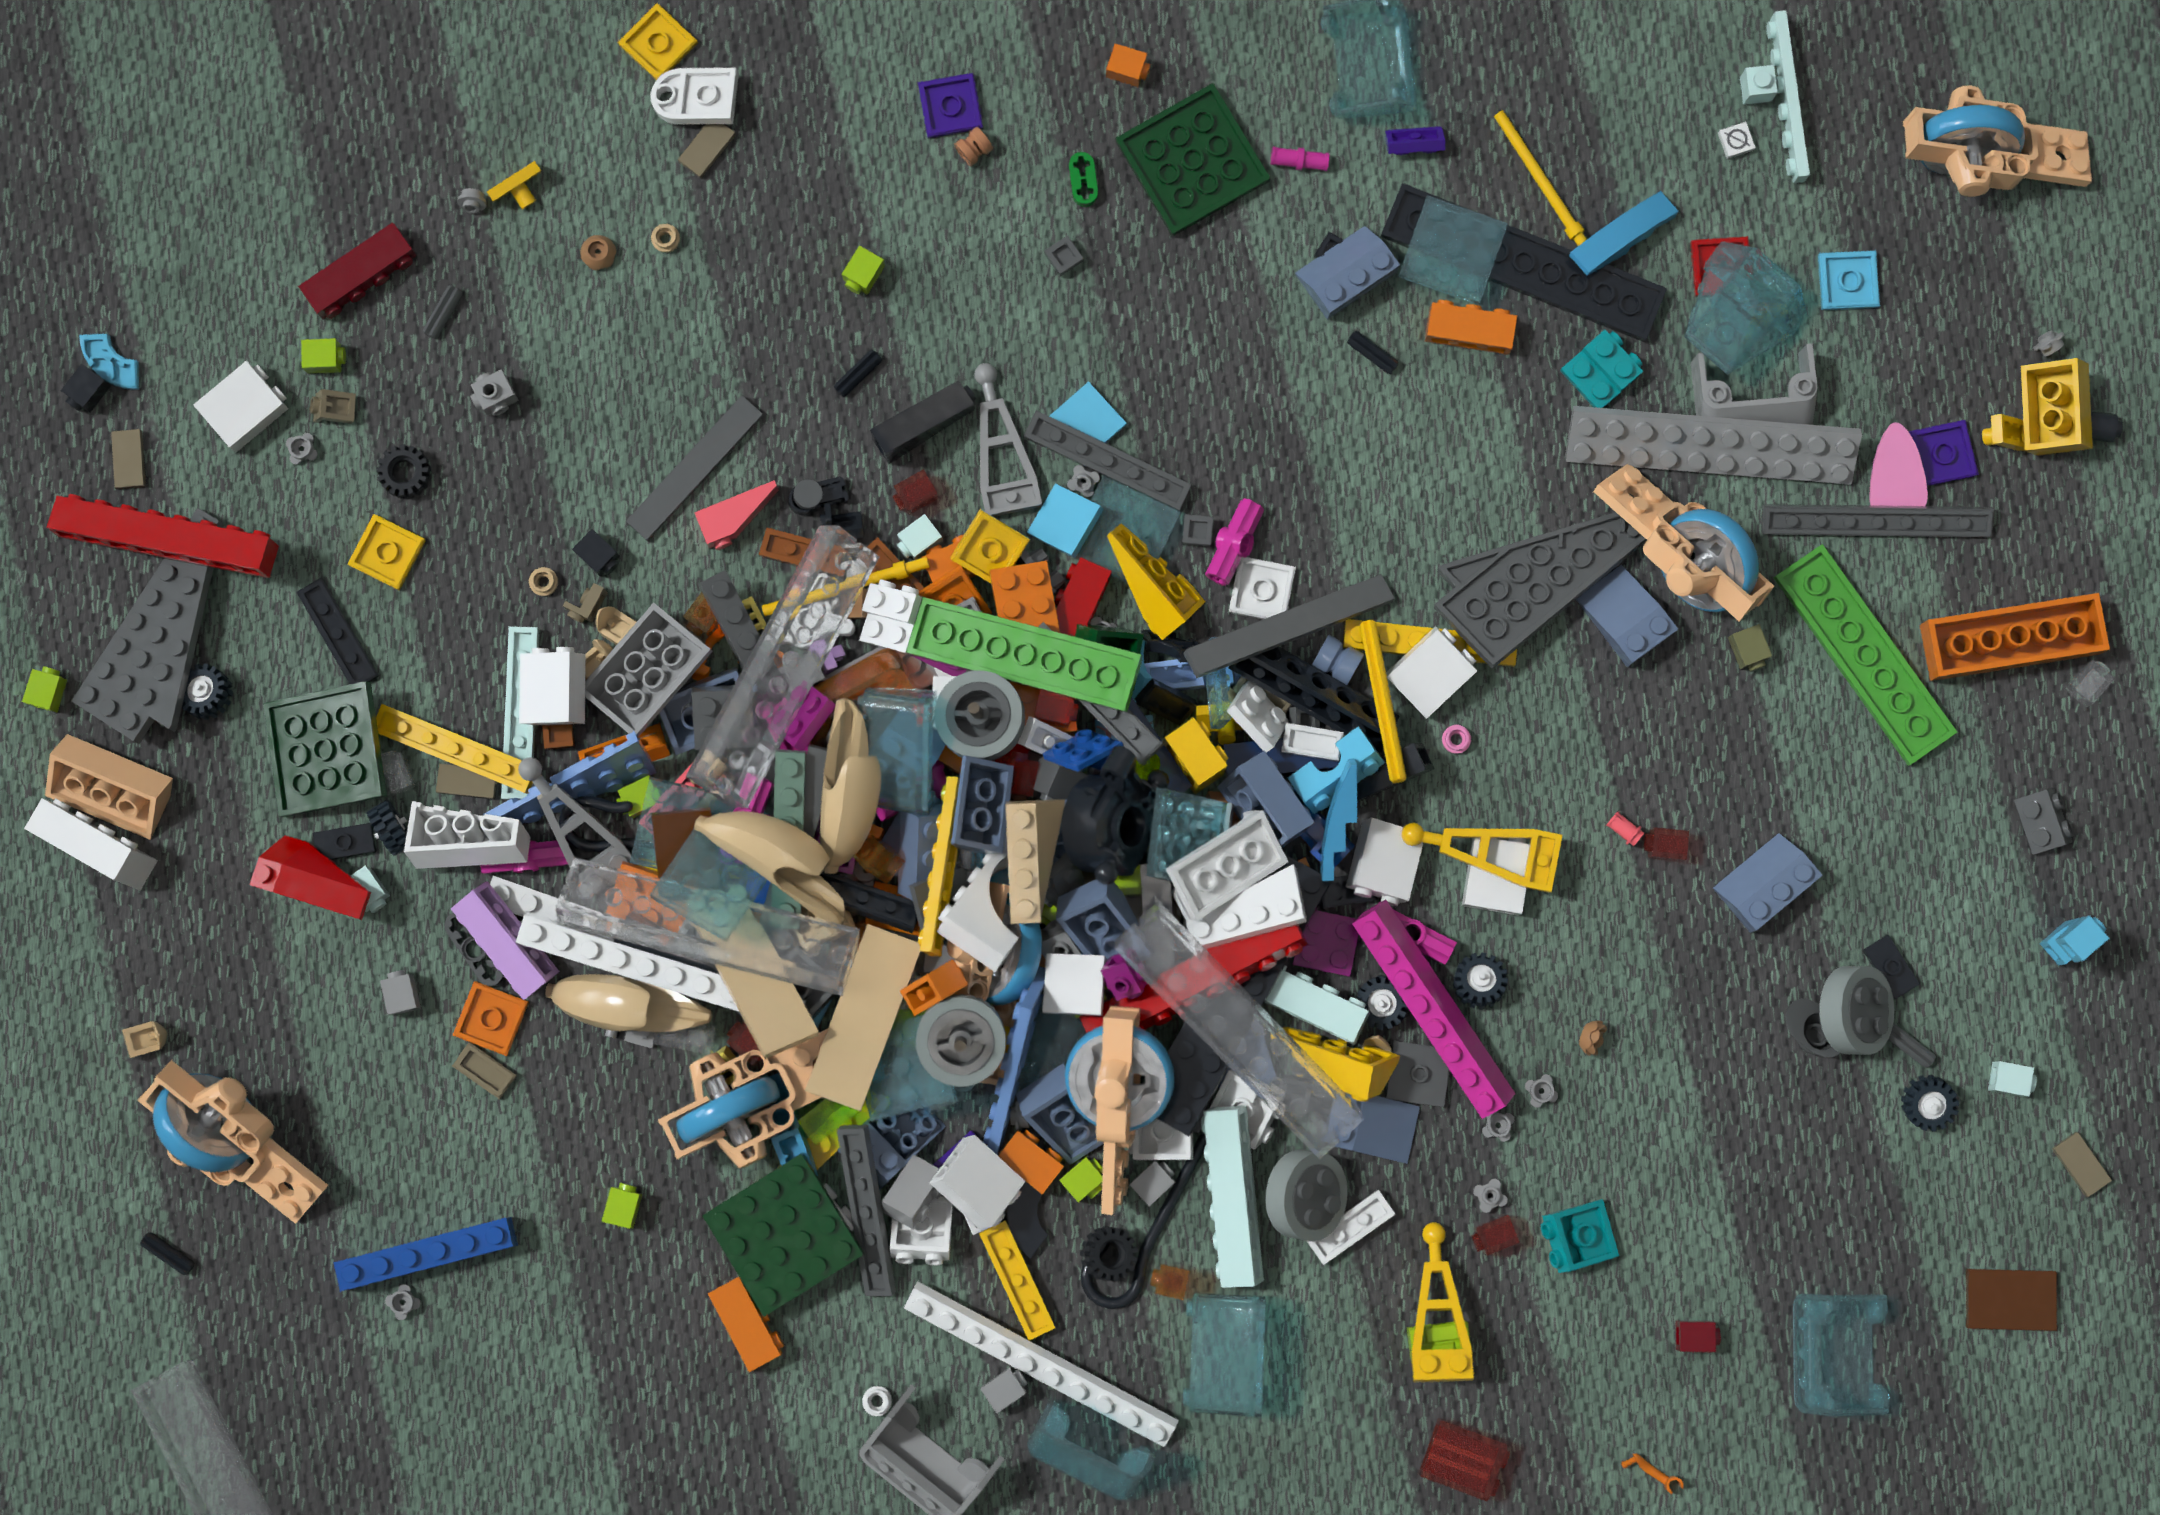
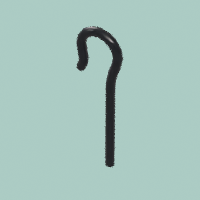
M594 796L575 798L584 808H595L614 814L630 812L633 809V804L630 801L612 802ZM567 805L561 810L559 825L574 813ZM573 830L565 835L568 843L577 849L587 852H602L611 846L606 840L589 841L575 834ZM619 838L628 850L655 853L654 841Z
M1203 1131L1193 1147V1160H1186L1141 1245L1135 1264V1274L1131 1287L1127 1292L1119 1297L1102 1295L1093 1284L1092 1274L1086 1272L1088 1267L1082 1266L1080 1273L1081 1286L1086 1296L1097 1306L1107 1309L1123 1308L1132 1303L1141 1293L1148 1261L1154 1245L1204 1153L1207 1142L1206 1133ZM1110 1242L1102 1246L1100 1250V1259L1107 1251Z

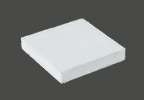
M1248 557L1241 558L1237 566L1228 613L1266 619L1287 611L1296 567Z
M1046 953L1043 1013L1103 1016L1105 979L1100 971L1106 963V956Z

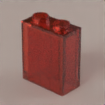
M1438 1418L1418 1474L1423 1478L1488 1502L1490 1496L1495 1497L1500 1480L1496 1478L1500 1467H1506L1510 1452L1506 1450L1508 1445L1504 1442Z

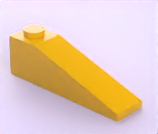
M1122 523L1107 535L1144 620L1148 623L1149 629L1158 635L1161 640L1187 621L1206 602L1181 574L1176 577L1165 568L1167 567V562L1163 558L1157 559L1148 553L1147 545Z
M1284 1026L1271 1031L1270 1034L1273 1040L1340 1091L1351 1094V1098L1357 1101H1368L1380 1095L1400 1060V1055L1369 1045H1364V1049L1348 1047L1347 1041L1342 1039L1322 1041L1320 1034Z

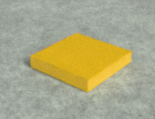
M656 3L617 43L657 80L661 75L672 70L698 41Z
M980 509L950 559L991 583L989 571L991 569L1014 566L1030 539Z
M373 514L347 565L400 591L426 540Z

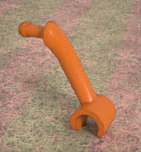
M719 624L718 628L704 643L710 649L725 636ZM706 660L693 673V679L698 681L709 676L711 667L705 665Z
M1633 1453L1632 1458L1621 1463L1624 1469L1637 1462L1644 1472L1664 1484L1666 1491L1673 1494L1669 1488L1671 1481L1677 1480L1680 1488L1683 1489L1684 1487L1683 1481L1676 1476L1668 1477L1639 1454Z

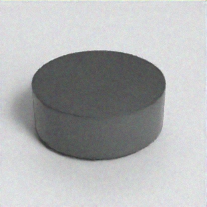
M810 479L800 481L795 486L793 493L795 503L802 509H814L822 500L821 486L816 481Z

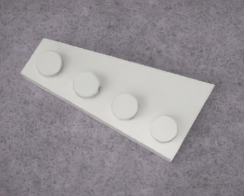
M1292 864L1247 888L1197 921L1187 920L1186 925L1190 947L1193 952L1307 922L1296 867Z

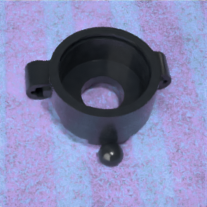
M1123 746L1113 747L1100 770V774L1088 775L1073 787L1066 800L1062 815V839L1070 861L1079 870L1086 873H1094L1096 880L1103 885L1112 884L1117 879V876L1133 875L1149 844L1160 857L1175 861L1190 836L1189 831L1183 825L1168 817L1160 807L1162 799L1159 794L1168 788L1170 782L1167 773L1162 770H1154L1147 776V780L1140 779L1136 773L1137 758L1135 754Z

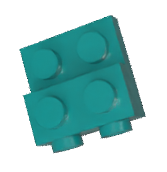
M1603 330L1581 352L1560 369L1562 374L1595 408H1604L1643 373V370L1640 368L1643 365L1641 360L1634 353L1631 352L1628 355L1621 347L1623 345L1622 339L1613 331L1609 334L1606 330Z
M1603 1199L1542 1216L1544 1222L1541 1224V1232L1544 1238L1550 1241L1552 1251L1549 1253V1260L1551 1265L1558 1269V1273L1570 1272L1619 1256Z

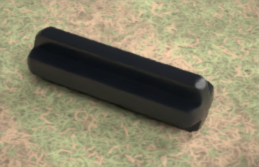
M1354 331L1347 341L1348 345L1387 374H1392L1399 364L1397 359L1359 331Z
M873 349L867 352L834 384L836 392L840 396L846 397L882 362L880 355Z
M151 1232L147 1233L140 1242L143 1248L182 1275H188L195 1265L194 1261Z

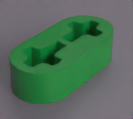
M1078 152L1069 160L1072 196L1077 205L1089 207L1096 202L1098 196L1095 164L1090 154ZM1080 159H1083L1085 164L1090 165L1085 167V176L1080 177L1079 168H1074V165H1077ZM1083 182L1087 183L1088 191H1093L1092 194H1089V199L1083 200L1082 195H1077L1082 190L1081 183Z

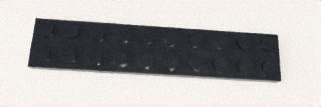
M1402 183L1380 236L1642 342L1647 340L1667 290L1666 287L1608 264L1587 276L1569 256L1573 250L1405 183Z
M1285 855L1288 863L1267 875L1266 878L1294 864L1297 869L1307 922L1298 924L1302 933H1304L1332 881H1322L1321 873ZM1287 956L1276 961L1277 964L1273 968L1266 971L1259 970L1251 974L1250 979L1239 985L1232 984L1224 988V992L1221 995L1211 999L1206 997L1197 1002L1198 1006L1191 1010L1168 1051L1174 1069V1088L1167 1107L1156 1119L1190 1137L1289 960Z

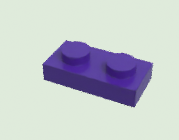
M1442 126L1385 130L1388 154L1406 155L1412 152L1434 153L1445 150V137Z

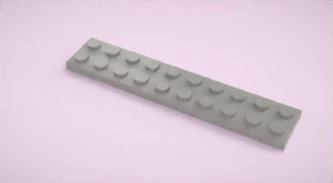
M1573 406L1565 460L1566 462L1613 466L1629 464L1638 468L1852 484L1862 432L1858 428Z

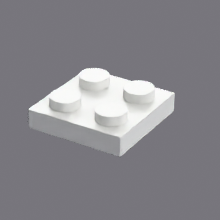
M1247 681L1242 685L1227 709L1232 718L1266 753L1275 746L1285 729V724L1289 722L1283 710L1276 707L1266 696L1265 691L1251 681Z

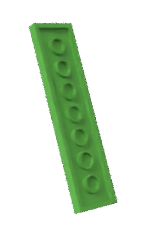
M1823 544L1774 577L1908 766L1957 733L1954 726Z
M922 597L906 653L970 671L982 670L993 672L1007 681L1126 713L1143 660V656L1138 653Z

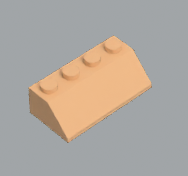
M67 734L50 753L45 796L52 799L56 798L75 809L151 840L170 798L173 778Z

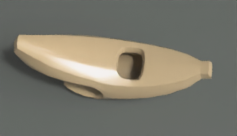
M846 698L836 701L824 768L820 844L830 858L823 869L828 874L838 873L839 866L847 863L861 849L874 821L881 791V767L876 756H869L868 736L863 715L855 703Z
M736 811L719 813L708 818L701 815L695 822L696 831L703 833L710 841L773 883L824 921L832 930L839 928L843 924L845 919L844 901L834 888L820 876L830 858L824 848L807 833L783 820L762 813Z
M600 974L574 975L563 978L556 984L548 983L545 992L546 997L551 998L554 1004L568 1016L583 1023L610 1031L672 1032L708 1024L713 1018L710 1009L677 992L622 976Z

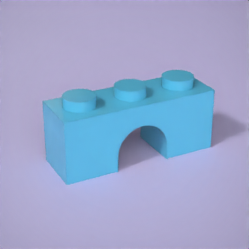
M1359 726L1335 743L1341 754L1340 762L1336 768L1328 772H1322L1310 761L1288 777V780L1302 801L1314 814L1331 804L1336 785L1348 759H1355L1357 783L1366 776L1374 774L1385 763Z
M2089 915L2065 921L2039 944L2059 966L2067 964L2070 960H2073L2074 963L2084 961L2105 943L2109 937L2105 934L2106 928L2102 922Z

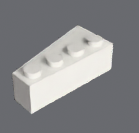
M43 798L40 800L24 829L109 878L141 891L158 860L136 849L138 844L123 836L121 840L116 838L114 830L102 824H99L98 827L91 824L93 821L91 817L79 811L76 814L69 812L70 805L56 798L53 803Z
M412 801L404 853L416 869L524 863L528 859L530 835L519 819L484 814V816L475 815L467 810L457 812L447 810L443 806L434 805L433 807L423 806L420 802Z

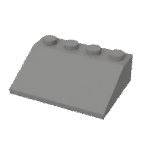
M653 603L585 681V697L628 734L635 731L639 737L712 653V650Z

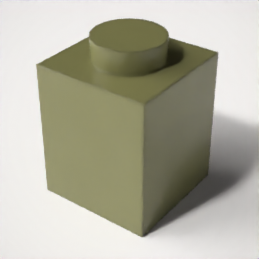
M1760 624L1736 632L1728 637L1740 670L1746 667L1749 668L1750 672L1766 666L1765 660L1772 657Z

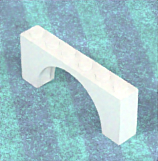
M1007 831L1005 832L1003 854H986L981 862L984 864V867L982 869L979 867L974 869L967 880L971 884L967 888L963 885L953 898L956 902L952 907L948 904L938 918L942 923L937 933L994 972L998 970L1019 939L1003 924L996 914L989 893L990 878L997 872L1008 868Z

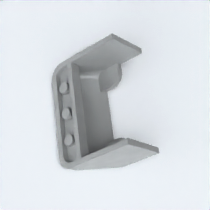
M1813 343L1806 344L1798 353L1800 373L1790 379L1787 387L1788 397L1732 402L1731 390L1725 382L1719 380L1707 381L1704 353H1698L1690 363L1696 416L1813 425L1817 397Z
M911 1384L860 1449V1457L866 1465L927 1514L961 1515L983 1490L1005 1459L1000 1455L990 1468L980 1459L967 1458L962 1464L916 1428L920 1421L919 1414L913 1405L906 1402L916 1389Z

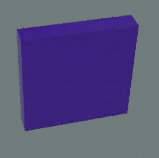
M973 73L918 82L927 138L969 132L975 127L983 129Z
M1966 420L1909 431L1921 457L1927 486L1979 475Z

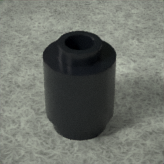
M2091 411L2093 441L2113 443L2116 437L2120 438L2123 422L2118 420L2117 414Z

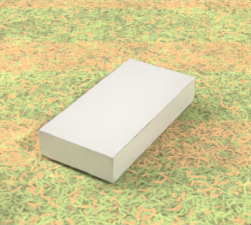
M1286 723L1281 752L1339 762L1340 751L1335 743L1343 738L1344 732Z

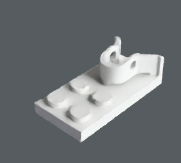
M1263 810L1244 812L1242 821L1166 868L1191 920H1199L1288 863Z

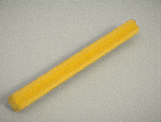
M1367 620L1361 622L1360 629L1389 779L1392 783L1404 782L1407 777L1377 624L1374 620Z

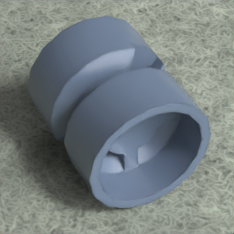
M1328 635L1312 666L1325 673L1332 672L1333 678L1347 685L1364 653L1351 646L1344 650L1340 640Z

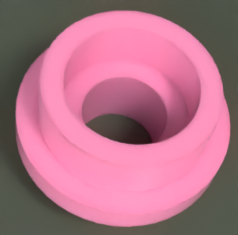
M1452 725L1444 731L1442 744L1448 752L1460 754L1470 746L1471 735L1465 727ZM1457 734L1461 737L1462 741L1459 745L1451 742L1452 735Z

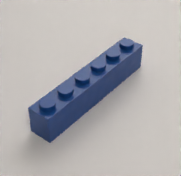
M506 1217L333 1263L340 1291H345L518 1246L512 1217Z

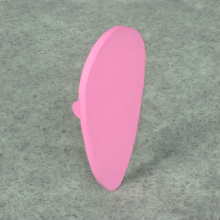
M1892 423L1882 435L1877 446L1870 479V505L1926 506L1928 499L1926 476L1917 446L1910 433L1902 424Z

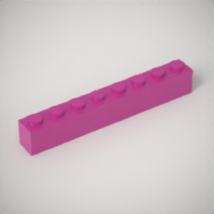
M1385 899L1363 912L1352 925L1481 1118L1484 1119L1506 1107L1516 1093L1387 900Z

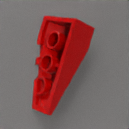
M286 835L259 856L249 884L360 920L363 919L371 895L367 888L336 866L335 862L320 853L314 845Z

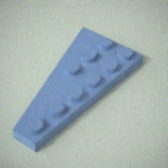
M633 731L626 735L628 741L616 746V744L612 743L604 747L605 751L601 756L597 758L592 756L586 757L550 777L551 783L549 785L552 786L557 783L574 799L580 796L596 797L605 792H616L626 784L636 782L657 772L639 737ZM536 786L528 789L529 793L526 797L522 799L511 798L484 813L519 819L521 823H533L545 815L537 799V796L541 793ZM558 797L549 802L553 813L561 812L566 805Z
M1039 966L1029 989H1023L1020 1001L1015 1006L1012 1017L1015 1022L1013 1028L1011 1027L1006 1042L1009 1048L1007 1053L1005 1052L1000 1068L1005 1071L1004 1078L999 1077L995 1089V1094L999 1095L998 1103L993 1102L989 1114V1119L993 1120L992 1127H987L983 1143L987 1144L997 1156L1003 1145L1012 1110L1009 1107H1012L1020 1082L1018 1080L1025 1065L1036 1025L1034 1019L1037 1017L1043 999L1041 992L1044 987L1045 968Z

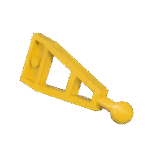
M1417 823L1405 825L1401 832L1402 840L1409 846H1417L1421 842L1440 846L1439 853L1520 887L1548 893L1552 892L1562 841L1561 834L1537 829L1444 828L1443 833L1438 834L1424 831L1422 826ZM1451 838H1480L1477 857L1450 847ZM1490 838L1531 839L1523 877L1486 862Z
M1432 1222L1427 1224L1422 1232L1424 1241L1429 1244L1430 1262H1424L1411 1352L1413 1382L1473 1381V1360L1470 1340L1448 1261H1442L1441 1243L1445 1240L1446 1231L1441 1224ZM1431 1273H1442L1448 1299L1428 1300ZM1451 1310L1461 1349L1421 1350L1426 1311Z

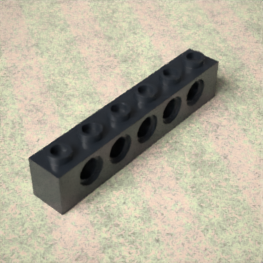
M1276 647L1228 667L1235 673L1331 728L1344 732L1345 736L1359 726L1378 753L1382 751L1383 743L1375 701L1283 648ZM1394 713L1395 721L1397 724L1400 716Z

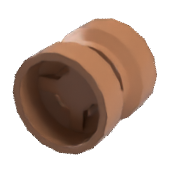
M978 127L972 129L967 138L960 139L954 143L955 149L970 167L978 162V157L982 154H988L993 150L991 142Z

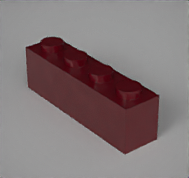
M392 222L298 287L322 320L326 317L331 319L340 314L342 311L341 307L348 302L355 303L361 300L366 295L365 291L373 285L378 287L386 283L390 278L389 275L395 270L402 271L408 268L413 263L412 259L417 255Z

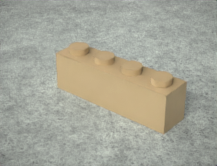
M1066 799L1006 802L1011 924L1041 923Z

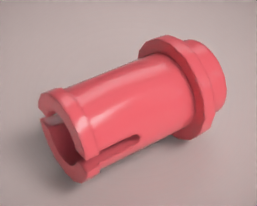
M1619 811L1614 814L1606 825L1627 841L1626 845L1630 843L1632 846H1635L1645 834L1640 830L1641 826L1636 827L1621 815Z

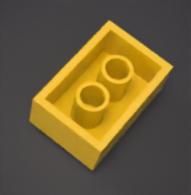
M2078 358L2021 366L2025 451L2034 455H2046L2093 449L2089 364Z
M1193 717L1164 738L1163 744L1192 784L1190 789L1196 795L1224 775L1228 766L1226 764L1228 757L1219 745L1214 747L1209 740L1211 733L1203 721L1197 723Z

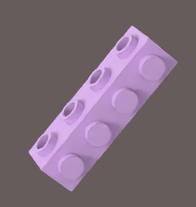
M488 881L473 889L451 908L457 920L465 926L475 939L477 945L485 951L493 961L494 966L501 971L511 984L513 990L523 1000L560 972L544 951L515 943L521 923Z

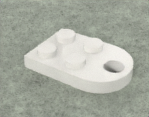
M677 68L661 75L654 83L651 90V103L657 115L662 120L671 124H733L739 73L736 68ZM664 92L673 93L669 100H659Z

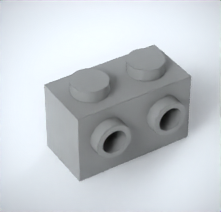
M913 1154L882 1200L883 1213L911 1229H914L918 1222L922 1223L930 1211L929 1205L934 1198L938 1199L941 1196V1193L929 1183L939 1168Z

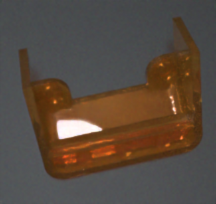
M882 649L814 686V688L835 704L841 698L854 700L878 686L886 696L891 698H898L909 692L921 717L928 723L932 722V715L902 657L892 649ZM830 716L812 738L810 744L825 748L821 740L827 737L832 725Z

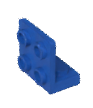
M1085 729L1078 731L1073 738L1054 744L1050 750L1043 753V757L1047 761L1074 771H1080L1088 766L1101 770L1113 747L1123 746V743Z

